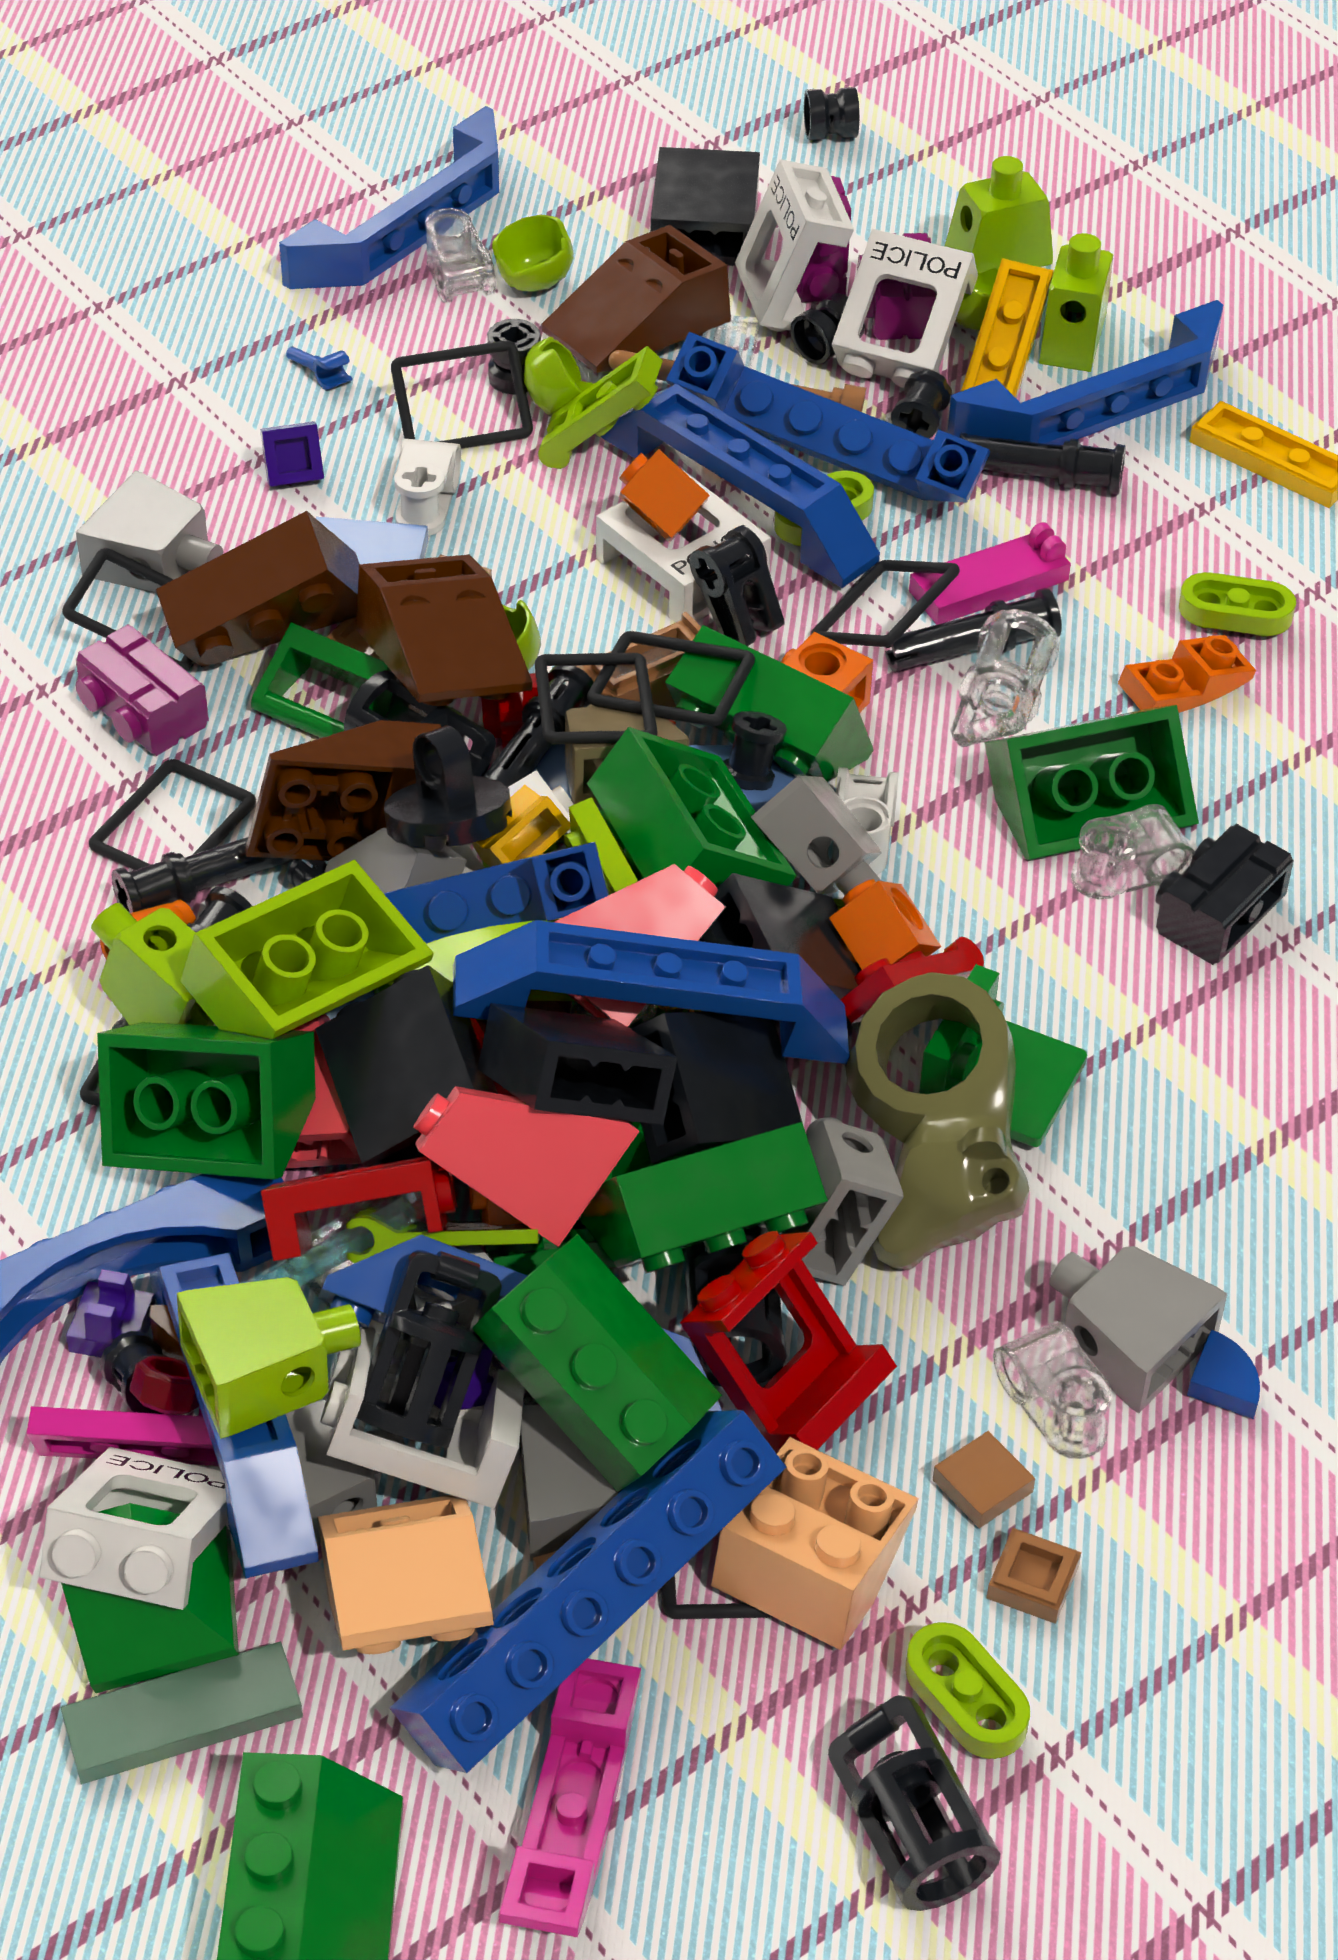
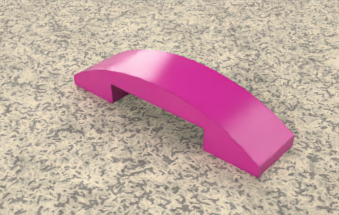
M587 1658L559 1685L551 1715V1735L522 1846H517L499 1913V1923L578 1938L594 1890L611 1824L641 1678V1668Z

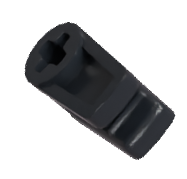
M742 525L735 527L727 532L724 541L714 547L705 545L692 552L690 556L691 572L696 583L701 588L719 633L749 646L756 640L755 630L775 631L785 624L768 569L765 548L761 540L751 529Z

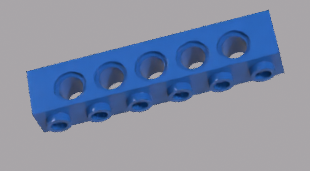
M744 1410L708 1411L647 1472L622 1489L492 1611L494 1625L475 1628L471 1636L462 1639L389 1709L435 1766L468 1773L787 1468Z

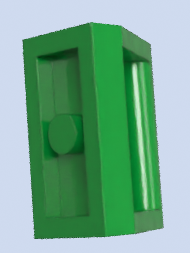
M291 622L252 696L251 708L316 737L323 738L343 732L344 723L282 697L309 668L357 688H360L374 674L384 670H391L380 659ZM388 690L382 692L369 708L385 717L391 705L392 692Z

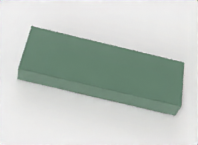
M281 1641L240 1653L234 1657L189 1668L60 1707L81 1785L303 1717L301 1701Z

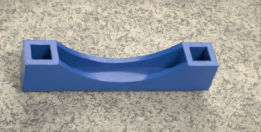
M200 1174L177 1185L166 1186L155 1194L121 1209L100 1214L92 1221L58 1236L39 1240L29 1248L1 1259L0 1364L29 1330L59 1307L83 1295L88 1281L98 1283L102 1269L133 1276L150 1273L161 1266L229 1253L235 1271L243 1272L273 1259L261 1190L274 1183L284 1182L283 1179L278 1178L274 1180Z

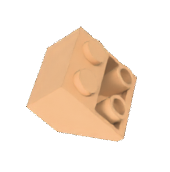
M789 1437L777 1453L787 1468L721 1530L711 1586L842 1650L874 1604L916 1511L919 1498Z
M446 1495L318 1516L328 1601L343 1651L356 1649L357 1652L362 1654H381L398 1648L403 1640L431 1636L432 1639L437 1641H457L471 1636L475 1628L494 1625L474 1518L465 1499Z

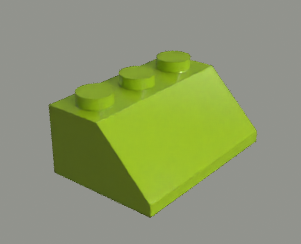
M354 859L196 932L180 982L220 1030L274 1039L398 978L406 972L431 962L434 952Z

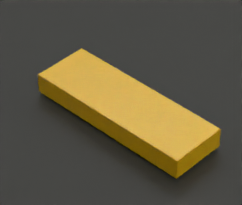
M1002 258L961 391L997 379L1017 399L1047 301L1054 270Z
M1219 401L1191 428L1190 443L1327 508H1330L1338 500V455L1223 401Z

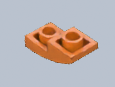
M1213 635L1180 640L1172 659L1125 665L1118 684L1140 710L1177 705L1178 712L1180 713L1204 705L1241 687L1253 679L1256 669L1226 635Z

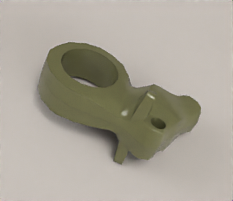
M930 972L909 978L883 992L862 1018L856 1044L849 1051L850 1057L845 1067L847 1084L857 1105L883 1130L903 1143L895 1171L904 1197L872 1244L878 1260L894 1269L909 1270L939 1248L975 1240L998 1222L1015 1219L1023 1215L1029 1196V1184L1012 1150L1010 1139L1016 1077L1015 1046L1002 1011L987 991L963 976ZM946 1019L960 1022L978 1033L983 1045L977 1065L964 1081L948 1091L927 1095L906 1091L888 1079L886 1068L891 1049L905 1032L918 1024Z

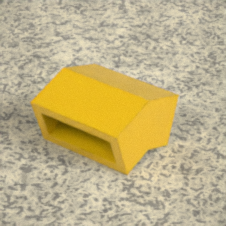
M523 785L510 797L512 817L506 816L507 827L502 832L485 840L473 842L472 845L480 859L490 867L544 853L570 829V822L548 796H540L527 785Z

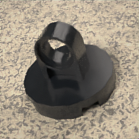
M444 726L419 734L413 742L416 783L396 791L385 801L384 813L387 834L396 842L412 847H426L424 836L448 835L449 847L485 840L502 832L507 827L506 816L512 817L510 789L500 781L473 776L468 747L461 734L452 726Z

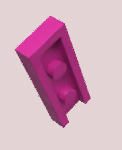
M1040 522L1031 529L1028 535L947 561L945 563L957 564L960 572L925 611L937 625L983 610L992 601L1001 599L1007 602L1036 592L1039 589L1069 581L1071 563L1065 557L1066 544L1059 536L1055 535L1054 530L1046 522ZM911 573L909 592L918 602L943 574Z
M35 1406L30 1408L27 1436L39 1456L98 1459L109 1447L191 1465L219 1466L200 1406L198 1416Z

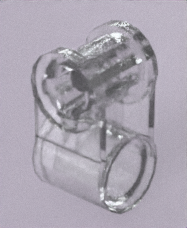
M443 208L431 213L426 219L427 267L435 281L442 303L452 302L454 296L483 291L485 295L494 294L496 291V276L492 258L488 249L483 246L470 216L462 210L454 208Z
M1158 804L1146 805L1134 811L1087 821L1081 827L1078 841L1082 855L1073 864L1070 879L1077 891L1089 898L1098 900L1111 899L1119 894L1155 885L1160 886L1167 875L1173 871L1182 874L1190 866L1195 851L1164 806Z
M1056 1320L994 1350V1366L1003 1388L1008 1396L1022 1407L1055 1452L1067 1458L1084 1459L1094 1456L1103 1449L1108 1437V1423L1104 1414H1106L1111 1405V1386L1107 1378L1100 1373L1081 1349L1077 1338L1065 1323Z

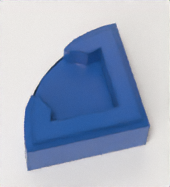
M1211 1329L1190 1380L1187 1396L1254 1419L1260 1398V1380L1257 1369L1248 1354L1236 1342Z

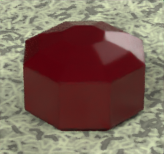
M149 1356L136 1363L129 1390L143 1406L161 1413L178 1415L189 1413L200 1406L186 1362L170 1357Z

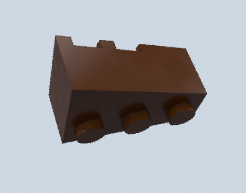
M305 511L157 588L156 592L175 648L199 666L205 667L281 642L291 622L308 630L315 631L357 617L360 563L356 552L313 515Z

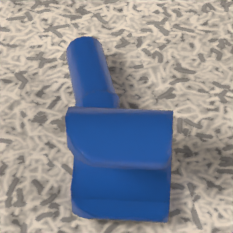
M293 346L289 347L286 352L288 359L313 371L319 385L325 390L353 380L343 368V365L350 363L349 356L343 350L322 358Z

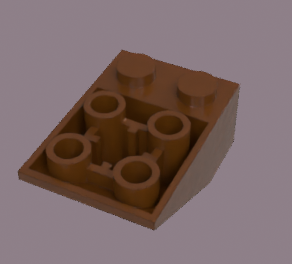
M673 226L662 227L625 241L541 324L542 332L558 340L573 356L595 373L613 371L608 360L610 354L616 350L638 353L648 346L655 353H659L667 346L685 340L688 332L702 336L715 327L731 322L728 266Z
M470 554L359 564L356 630L419 703L444 706L451 704L454 699L479 696L489 700H500L507 698L510 693L532 691V679L493 579Z
M379 720L270 753L245 849L246 856L329 861L378 830L386 828L385 801L396 791L416 783L413 762L414 739L419 734L441 728V725Z

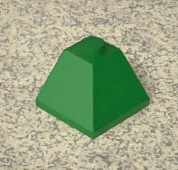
M133 1503L99 1511V1513L153 1525H169L180 1515ZM227 1525L223 1527L193 1562L188 1605L183 1610L61 1583L90 1686L96 1694L239 1655L231 1532Z

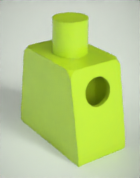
M1001 156L992 162L991 178L966 183L959 190L945 247L973 253L976 268L980 272H985L995 267L999 268L1002 258L1037 267L1053 264L1050 206L1047 195L1030 173L1023 171L1022 161L1012 156Z
M1076 234L1070 238L1069 245L1067 244L1060 248L1049 288L1039 364L1087 372L1092 371L1107 313L1114 256L1109 251L1101 250L1100 239L1092 234ZM1068 311L1084 314V319L1077 323L1068 322Z
M115 903L107 907L96 917L91 925V929L110 949L99 981L103 991L129 1025L152 1022L214 1026V1022L180 982L196 932L173 911L167 908H159L137 921L121 903Z
M289 1277L192 1289L177 1293L181 1348L220 1439L235 1435L323 1399L329 1391L327 1355L361 1345L358 1320L350 1304L312 1313L298 1281Z

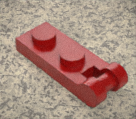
M959 937L946 947L943 953L924 956L922 951H916L893 964H890L887 958H883L861 970L854 977L858 986L840 1000L845 1005L846 1016L851 1024L860 1022L883 992L909 978L935 972L963 976L967 979L976 964L984 966V957L975 943L966 937Z

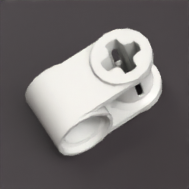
M403 439L398 467L394 474L395 488L401 495L396 509V523L428 526V536L442 530L452 496L458 488L461 469L460 444Z
M838 767L836 794L882 852L869 864L876 875H879L885 870L888 863L891 827H894L899 772H889L887 777L850 774L848 768ZM834 842L833 861L835 863L839 857V849Z

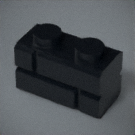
M1237 823L1234 826L1231 825L1216 841L1210 837L1204 839L1196 849L1190 866L1182 874L1176 871L1168 874L1157 891L1155 902L1160 905L1156 924L1158 933L1181 947L1187 945L1191 953L1212 965L1219 963L1287 894L1294 862L1291 853L1269 841L1262 843L1260 836Z

